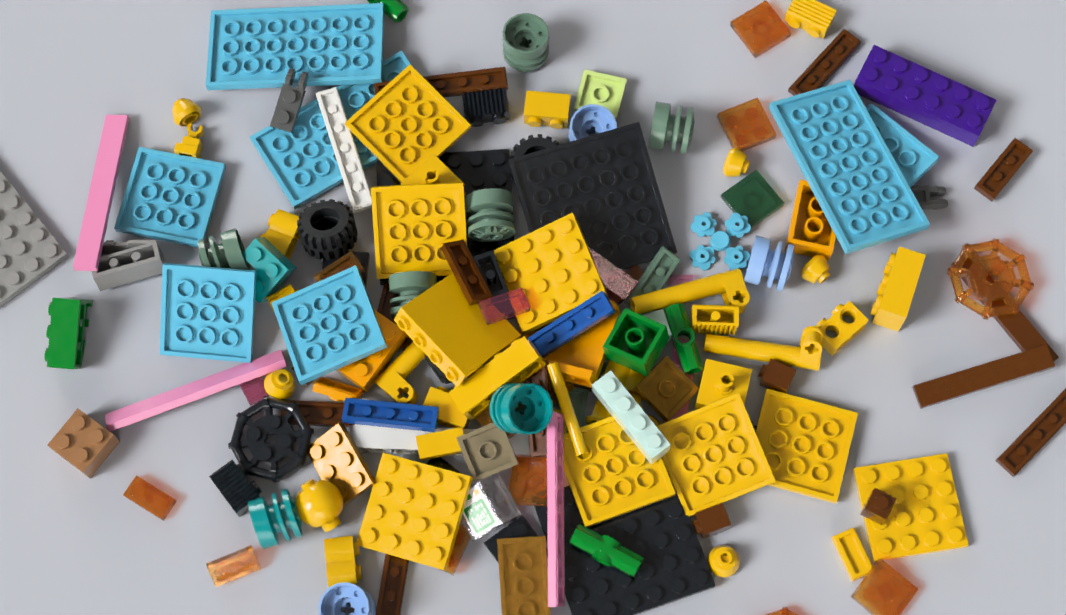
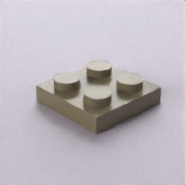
M494 423L456 437L474 482L519 464L507 432L500 430Z

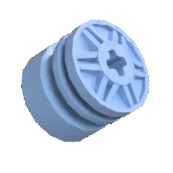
M589 104L582 106L571 118L568 142L588 137L590 133L595 135L617 128L614 115L601 105Z
M756 235L744 282L759 285L762 277L765 276L767 277V288L771 289L773 279L778 280L776 290L782 292L792 270L794 245L788 244L786 253H782L783 242L779 241L775 251L770 250L771 239Z
M348 582L336 583L329 587L321 596L318 606L319 615H349L345 613V610L350 609V605L355 609V612L350 613V615H376V603L371 594L363 588Z

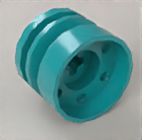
M510 383L499 387L493 394L489 405L493 423L500 430L514 434L529 435L539 433L549 424L553 414V404L549 393L542 386L532 383Z
M288 489L281 490L282 502H280L276 492L272 493L273 505L270 506L264 497L248 501L250 517L262 549L278 545V533L282 532L287 541H290L289 529L293 530L296 538L303 536L302 520L298 514L295 500L290 495Z

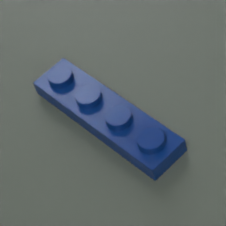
M601 291L527 339L533 343L542 358H544L616 311L604 291Z
M346 398L342 421L349 424L436 432L439 407Z

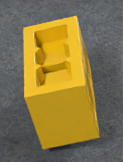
M851 301L845 305L839 304L831 312L833 315L828 320L823 318L816 325L823 332L822 346L831 356L836 354L860 333L869 322ZM843 316H849V317H851L852 320H853V323H846V322H844V320L842 319V317H843ZM831 330L835 332L837 337L830 338L826 335L825 331Z

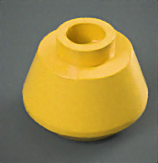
M181 98L177 100L172 108L174 123L181 127H186L189 123L193 124L201 116V107L190 99Z
M738 148L730 149L723 167L725 176L740 177L742 173L746 174L750 165L747 155Z
M814 256L802 268L801 278L813 284L817 282L822 284L830 276L828 272L830 266L825 256Z
M278 369L266 376L264 388L271 397L283 400L289 398L294 393L295 381L289 371Z
M718 545L709 552L707 564L710 571L716 576L729 577L737 572L740 566V557L733 547Z

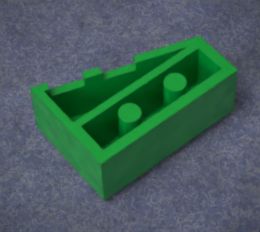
M52 298L48 308L51 321L46 331L49 345L44 355L47 367L81 369L86 340H83L84 327H89L90 321L85 318L87 307H92L93 300Z

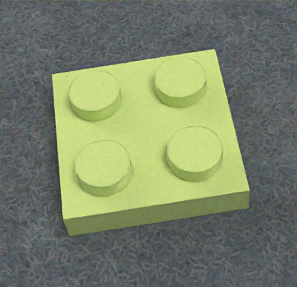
M584 69L574 105V112L582 106L589 104L601 105L614 115L617 122L627 79Z

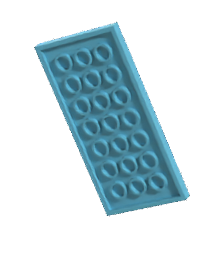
M384 4L211 10L206 88L207 90L279 88L285 84V78L290 68L296 70L292 84L293 87H298L302 72L309 74L306 86L382 82Z
M402 50L383 61L382 82L392 81L407 66L411 65ZM374 84L340 85L337 87L347 120L375 96ZM317 99L301 107L293 133L275 129L269 125L249 137L294 210L343 182ZM352 133L363 170L374 165L378 159Z
M851 80L770 103L769 110L845 254L928 229L930 223Z

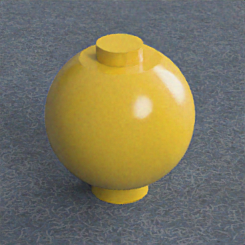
M312 478L304 482L295 501L300 519L309 526L322 527L325 532L340 525L339 515L343 510V497L340 490L333 483L326 480L314 481Z

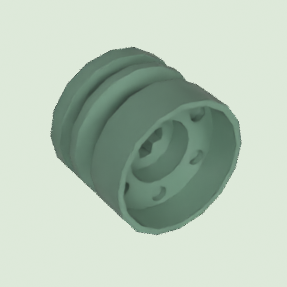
M530 13L517 14L511 17L505 23L503 29L504 60L511 68L521 72H531L542 67L547 61L549 53V30L547 24L542 18Z
M656 101L648 148L663 150L666 141H671V152H675L677 142L682 143L680 153L686 154L693 135L695 123L694 108L688 107L685 117L681 116L683 106L679 105L676 115L671 114V104Z
M489 188L474 191L465 197L466 214L469 216L467 219V226L469 227L468 237L478 242H496L508 239L516 233L514 216L511 214L514 211L511 192L504 189Z
M236 228L221 233V244H218L214 236H209L210 247L204 238L198 240L199 258L202 266L251 270L249 262L243 258L242 253L245 251V248Z
M408 271L389 275V292L400 295L390 299V305L394 306L390 309V316L395 318L402 306L437 283V274L426 271Z

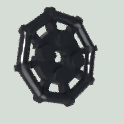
M263 396V399L241 413H237L235 428L231 442L228 443V448L232 450L237 461L241 462L249 473L246 476L252 475L269 479L273 482H279L280 478L299 466L306 464L305 459L311 437L314 435V429L309 426L301 412L300 404ZM272 408L286 411L284 417L273 415ZM260 411H265V416L253 422L249 419ZM293 418H295L300 427L298 431H295L290 423ZM245 424L250 426V429L247 431V440H241ZM269 434L277 435L273 445L266 442ZM297 438H301L296 454L293 452L294 441L296 442ZM249 447L254 456L250 461H248L242 448ZM289 456L293 459L279 468V462ZM260 461L271 463L270 470L257 466Z

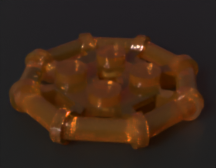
M995 238L987 242L970 245L968 243L964 244L953 265L947 270V274L951 278L957 304L961 303L982 316V319L988 320L990 317L1011 313L1016 315L1019 313V308L1030 290L1034 289V283L1031 282L1025 262V255L1017 253ZM990 250V255L979 256L977 252ZM998 252L1008 257L1012 261L1008 262L1007 260H1001L1000 256L997 255ZM967 258L973 261L969 269L962 268ZM1017 266L1021 279H1016L1013 267ZM987 273H991V276H996L997 279L990 283L986 280ZM960 277H966L969 289L966 291L963 289ZM1012 288H1020L1016 297L1013 299L1009 295ZM972 294H974V296L978 300L985 301L984 306L980 305L979 303L975 302L969 297ZM1004 300L1006 304L991 308L993 301Z

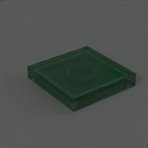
M757 170L721 194L722 200L733 213L747 216V223L750 224L751 228L784 206L782 199Z

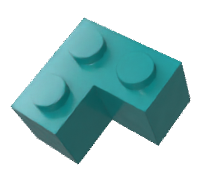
M265 237L255 238L242 253L243 258L257 270L255 300L258 303L268 301L266 297L275 293L297 268Z

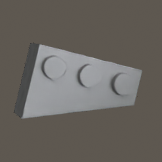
M106 240L103 243L98 271H92L93 279L100 291L162 274V265L165 263L163 253L156 240H128L127 242Z

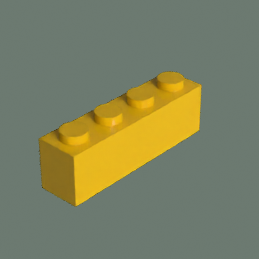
M524 336L513 341L511 346L504 352L496 354L488 364L474 371L473 375L464 380L458 388L454 386V389L449 394L461 413L468 419L473 420L490 407L491 398L499 387L505 384L524 382L544 367L546 362L533 343Z

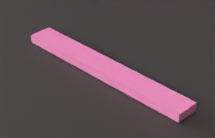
M106 115L73 263L75 271H98L130 120L128 115Z
M282 350L256 358L251 363L245 362L105 414L108 431L112 432L269 374L275 370L285 368L287 365Z
M553 412L551 421L547 425L548 607L565 606L563 414Z

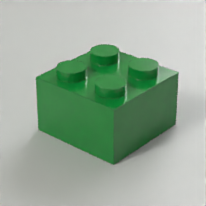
M625 308L602 346L606 358L644 376H648L669 339L667 326Z

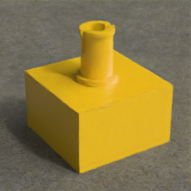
M434 154L401 182V185L462 181ZM464 184V196H465V195H466V188H465V184Z
M706 359L694 410L738 392L745 405L752 369Z

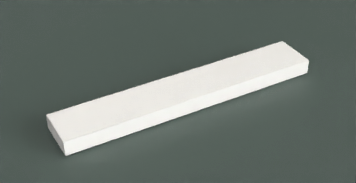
M333 87L317 92L315 94L353 213L372 208L370 188L352 133L345 126L347 117L338 89Z

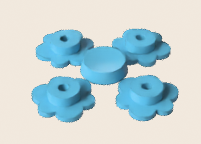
M704 212L701 216H694V222L690 226L691 230L701 238L705 235L711 236V247L699 245L697 250L690 252L693 267H700L703 271L708 270L710 264L715 263L714 250H726L724 263L729 264L730 270L746 268L747 261L750 259L749 252L743 251L742 246L734 248L729 247L730 237L736 235L737 238H742L744 234L750 232L751 226L747 223V216H741L739 213L731 214L730 219L725 221L726 233L723 231L715 232L714 227L717 223L715 219H712L710 213Z

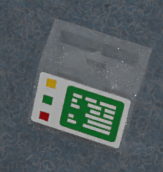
M499 473L485 478L470 487L461 521L473 542L509 525L521 515Z

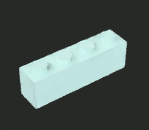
M611 370L592 384V392L651 465L670 451L671 444Z

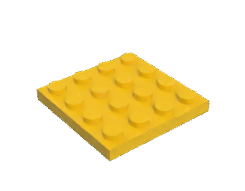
M411 65L407 66L345 122V126L400 182H403L432 155L435 154L438 158L441 157L472 128Z
M464 182L371 187L377 279L389 278V275L408 271L432 272L437 274V276H447L453 273L441 247L444 243L463 239L467 245Z
M573 213L493 250L509 289L508 298L521 331L524 334L557 320L601 291H604L608 296L576 216Z
M766 389L757 423L756 435L776 481L768 485L836 504L858 413Z
M739 392L656 426L671 444L670 451L664 454L662 458L685 514L688 516L776 482Z
M613 416L580 428L588 453L576 456L569 432L564 433V472L586 528L676 494L662 457L651 465Z
M382 453L375 477L376 483L373 485L357 539L359 546L447 571L473 477Z
M947 453L853 469L861 509H863L869 494L874 488L897 498L887 520L882 525L863 516L873 562L969 546Z

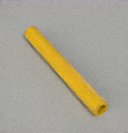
M558 362L547 365L576 456L588 453L559 364Z

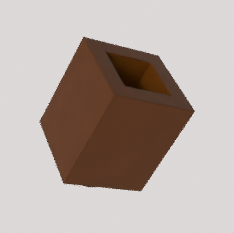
M770 359L768 365L763 364L758 374V377L762 378L759 385L766 389L787 393L796 369Z
M874 488L869 494L860 515L882 525L887 520L897 498Z
M723 503L696 512L695 520L692 521L695 532L697 534L700 533L702 539L729 530L731 527V522Z

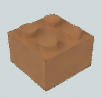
M77 408L47 446L88 478H91L120 441L111 432Z

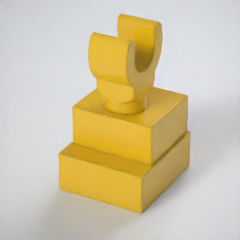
M189 123L187 126L188 136L183 137L182 143L176 142L174 152L178 155L200 159L203 146L199 138L203 136L204 129L200 125L199 130L193 132L192 123Z

